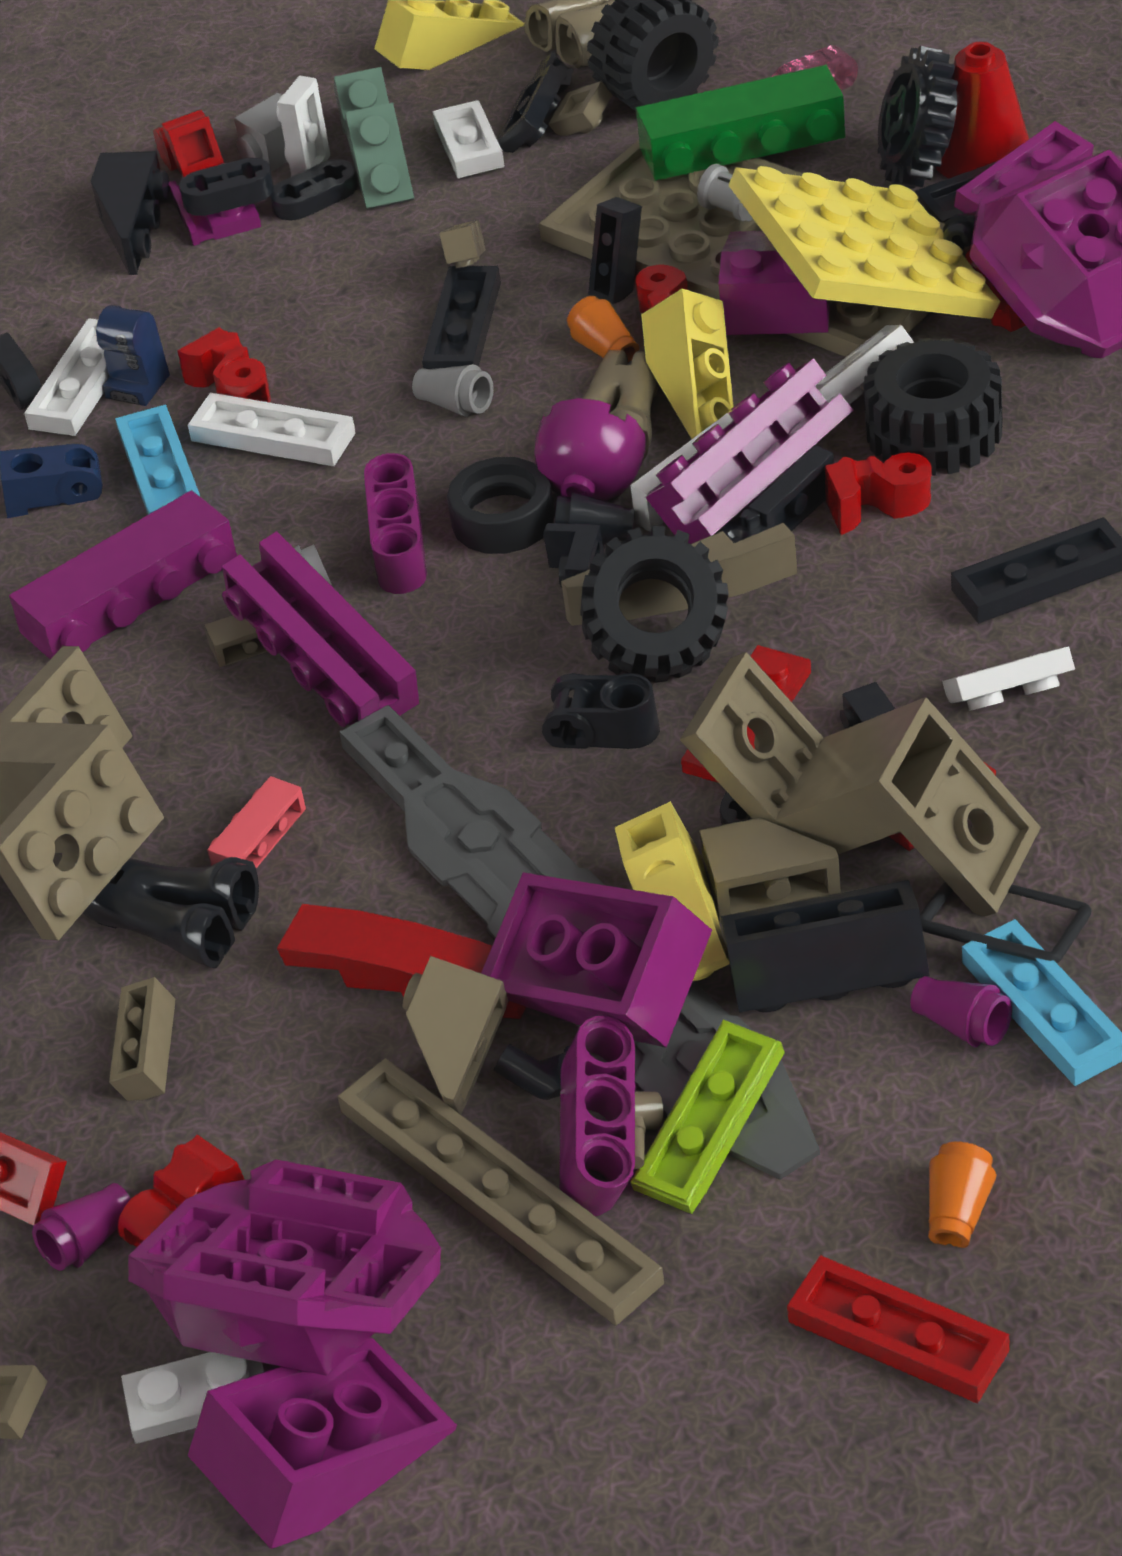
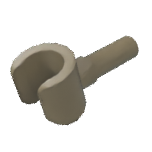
M635 1091L634 1169H639L644 1165L645 1131H658L662 1124L663 1103L658 1092Z

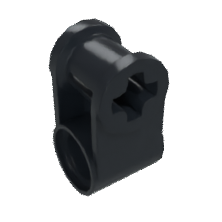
M577 673L562 675L552 685L551 700L554 705L552 711L545 717L542 725V734L545 740L557 748L586 749L588 747L635 749L652 743L660 732L652 684L647 678L631 673L622 675H584ZM571 690H575L573 698L568 697ZM573 727L577 729L575 735H571Z

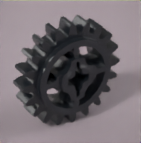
M919 46V48L912 47L909 57H902L901 67L898 70H894L893 77L886 89L879 115L878 153L882 158L880 169L886 170L884 179L891 181V185L897 184L915 189V187L922 188L925 180L932 179L933 169L936 166L940 167L941 159L948 149L956 118L958 102L956 87L958 81L952 77L955 65L949 64L950 55L943 53V50Z

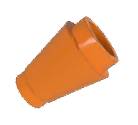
M588 296L577 302L569 312L567 326L570 328L572 339L600 357L604 358L609 350H624L629 362L633 359L636 351L639 350V345L634 341L608 300L598 299L596 296Z
M948 1142L943 1144L939 1148L938 1155L930 1160V1229L928 1237L933 1243L942 1245L952 1244V1246L961 1248L968 1247L970 1237L974 1232L997 1177L992 1167L993 1158L984 1148L967 1142Z

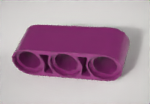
M386 453L371 459L364 469L370 544L379 586L389 593L405 594L421 587L426 581L427 576L420 506L413 465L410 459L402 454Z
M606 1015L589 1018L578 1029L562 1062L560 1098L559 1188L591 1214L600 1216L611 1210L632 1177L635 1167V1043L632 1033L625 1024L616 1018ZM589 1052L600 1055L606 1062L596 1060ZM588 1110L598 1112L603 1117H605L607 1121H601L594 1118L592 1115H590ZM587 1170L599 1172L605 1177L607 1182L596 1180L589 1175Z

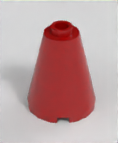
M988 42L971 43L955 56V70L952 76L954 80L958 81L956 87L958 102L955 124L948 149L941 159L940 167L936 166V170L948 179L999 161L1029 140L1005 53Z

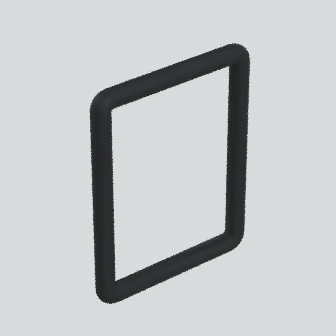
M945 881L920 913L922 930L925 933L963 943L970 941L987 944V949L1033 961L1039 958L1047 961L1054 960L1058 963L1062 960L1089 919L1092 910L1087 903L1011 885L1008 893L1078 911L1051 952L932 922V918L953 891Z

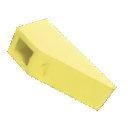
M388 0L375 50L399 68L430 70L522 27L525 23L509 12L510 7L507 4L498 0H483L482 4L472 3L468 0Z
M681 289L641 314L646 363L691 439H693L727 414L734 406L723 301Z
M671 801L616 826L615 832L622 862L632 889L674 896L712 929L693 981L705 979L714 971L729 965L724 938L701 854Z

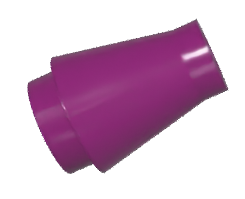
M924 976L918 980L911 994L910 1005L914 1013L927 1017L972 1047H978L981 1043L989 1046L998 1044L1005 1036L1011 1022V1000L1008 996L1002 995L999 988L992 984L937 980Z
M111 1183L102 1190L44 1210L41 1215V1221L32 1227V1236L38 1251L46 1262L56 1270L62 1271L72 1264L76 1268L81 1267L118 1229L119 1216L124 1206L130 1201V1196L119 1184Z

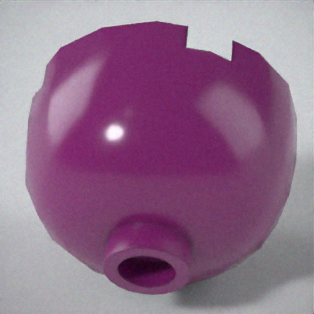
M576 398L559 401L552 406L548 416L545 417L543 415L539 423L534 447L535 462L538 470L549 479L551 489L562 497H571V493L574 492L609 502L620 496L630 487L642 465L646 450L645 433L637 421L628 414H626L625 422L619 417L609 414L611 405L599 400Z

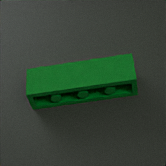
M827 65L636 107L640 150L655 181L705 170L712 164L723 166L846 138L844 96Z

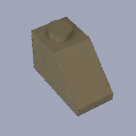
M762 818L699 830L702 860L719 921H721L720 916L841 893L839 858L834 847Z
M430 956L423 974L416 972L411 977L404 994L402 1007L407 1010V1019L443 1102L461 1115L509 1000L503 981Z

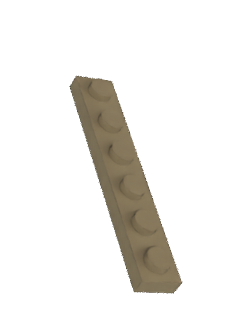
M383 1059L337 1096L341 1113L613 1325L617 1326L664 1284L663 1270L659 1264L388 1059Z

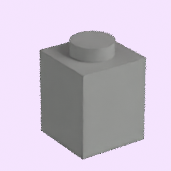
M278 92L234 118L238 136L236 145L243 159H263L270 165L271 172L287 163L282 125L277 118V102L282 95Z

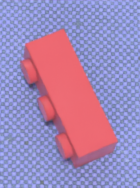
M270 776L253 793L252 798L242 810L233 816L230 824L211 842L207 849L211 866L226 858L237 857L253 862L257 868L306 810L301 787Z

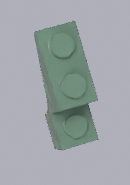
M381 67L334 76V92L341 124L349 142L366 210L414 200L393 102L389 103Z

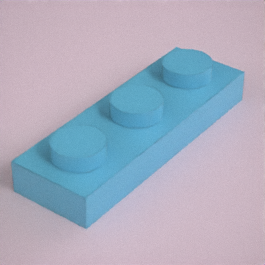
M166 404L115 418L123 447L148 515L191 490L200 496Z
M1016 919L984 934L1044 950ZM973 940L962 945L963 965L981 984L995 985L999 988L1002 995L1010 998L1012 1018L1074 1086L1122 1062V1032L1054 960L1047 961L1036 958V961L987 949V944Z

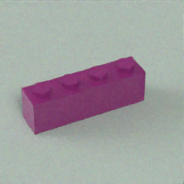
M193 490L185 493L11 593L9 598L20 633L49 659L63 646H79L81 651L84 652L94 641L118 627L130 625L140 614L164 600L176 598L183 589L208 574L222 571V565L237 556L229 520Z

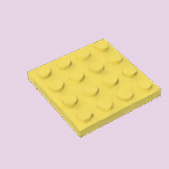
M760 166L757 170L735 167L728 186L812 298L992 319L1000 300L985 283V277L974 270L964 258L962 249L955 243L943 238L944 232L939 227V221L928 214L917 200V194L911 189L897 184H892L889 188L870 186L866 182L854 178H849L846 182L827 180L818 174L805 172L802 176L783 174L767 166Z

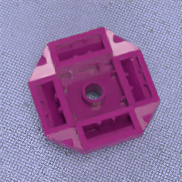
M1109 149L1084 159H1062L980 199L975 217L969 257L1029 330L1056 343L1081 348L1082 354L1092 358H1104L1121 349L1122 158Z
M276 1159L251 1170L250 1179L219 1184L187 1198L128 1256V1281L146 1290L182 1346L327 1376L373 1334L392 1333L439 1275L441 1247L427 1224L412 1210L413 1201L402 1183Z

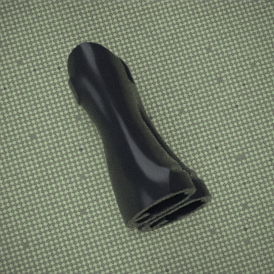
M229 857L206 867L164 866L129 858L82 914L104 926L115 929L124 928L146 935L171 947L195 962L216 969L223 960L224 955L228 953L235 942L233 929L243 931L256 911L259 898L258 874L253 862L237 857Z

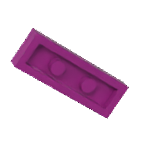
M1054 121L956 191L954 207L963 213L977 211L980 199L1062 159H1084L1092 156L1094 145Z

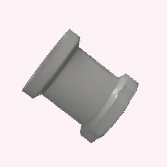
M712 164L709 166L698 184L697 200L699 205L709 210L719 207L733 212L734 217L738 220L751 221L753 219L728 186L732 174L722 165Z

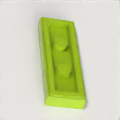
M723 1020L644 1157L643 1167L637 1169L630 1182L633 1190L692 1214L708 1191L785 1053L782 1043Z

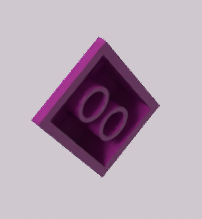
M763 231L730 232L721 252L718 283L719 297L723 301L726 335L827 333L830 300L811 297Z
M523 872L481 974L503 981L510 1002L580 1026L585 1020L594 1016L606 1015L613 1017L628 1027L634 1041L667 1048L712 929L674 896Z
M371 1337L327 1376L279 1367L208 1390L187 1456L266 1545L273 1549L324 1529L454 1432L457 1424Z

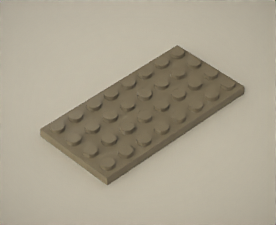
M639 140L539 223L542 241L592 259L597 204L614 197H619L641 205L642 213L635 276L649 266L670 265L685 273L688 291L707 295L720 300L718 283L721 252L730 232L762 230L754 219L749 222L741 221L734 217L733 212L719 207L709 210L699 205L697 200L698 184L705 170L655 181L640 150ZM760 158L723 165L732 175L735 167L757 170L760 166H767L783 174L802 176L800 172ZM939 222V223H940V226H939V227H940V228L942 229V231H943V227H944L945 224ZM971 246L965 247V249L962 250V255L964 256V258L968 250H970ZM830 300L827 333H788L787 335L847 357L886 325H902L906 332L909 333L930 312Z

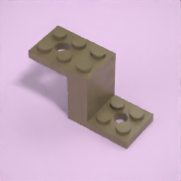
M63 646L0 713V875L41 939L59 941L164 819L163 814L123 750L124 745L132 738V734L79 646ZM64 715L67 717L69 724L62 723ZM55 853H62L59 864L55 866L53 863Z
M747 652L729 659L679 739L752 819H765L834 847L837 854L901 832L974 914L985 917L998 912L1041 828L927 697L823 738ZM747 726L755 734V749L749 742L747 736ZM967 819L972 822L971 834L968 829Z

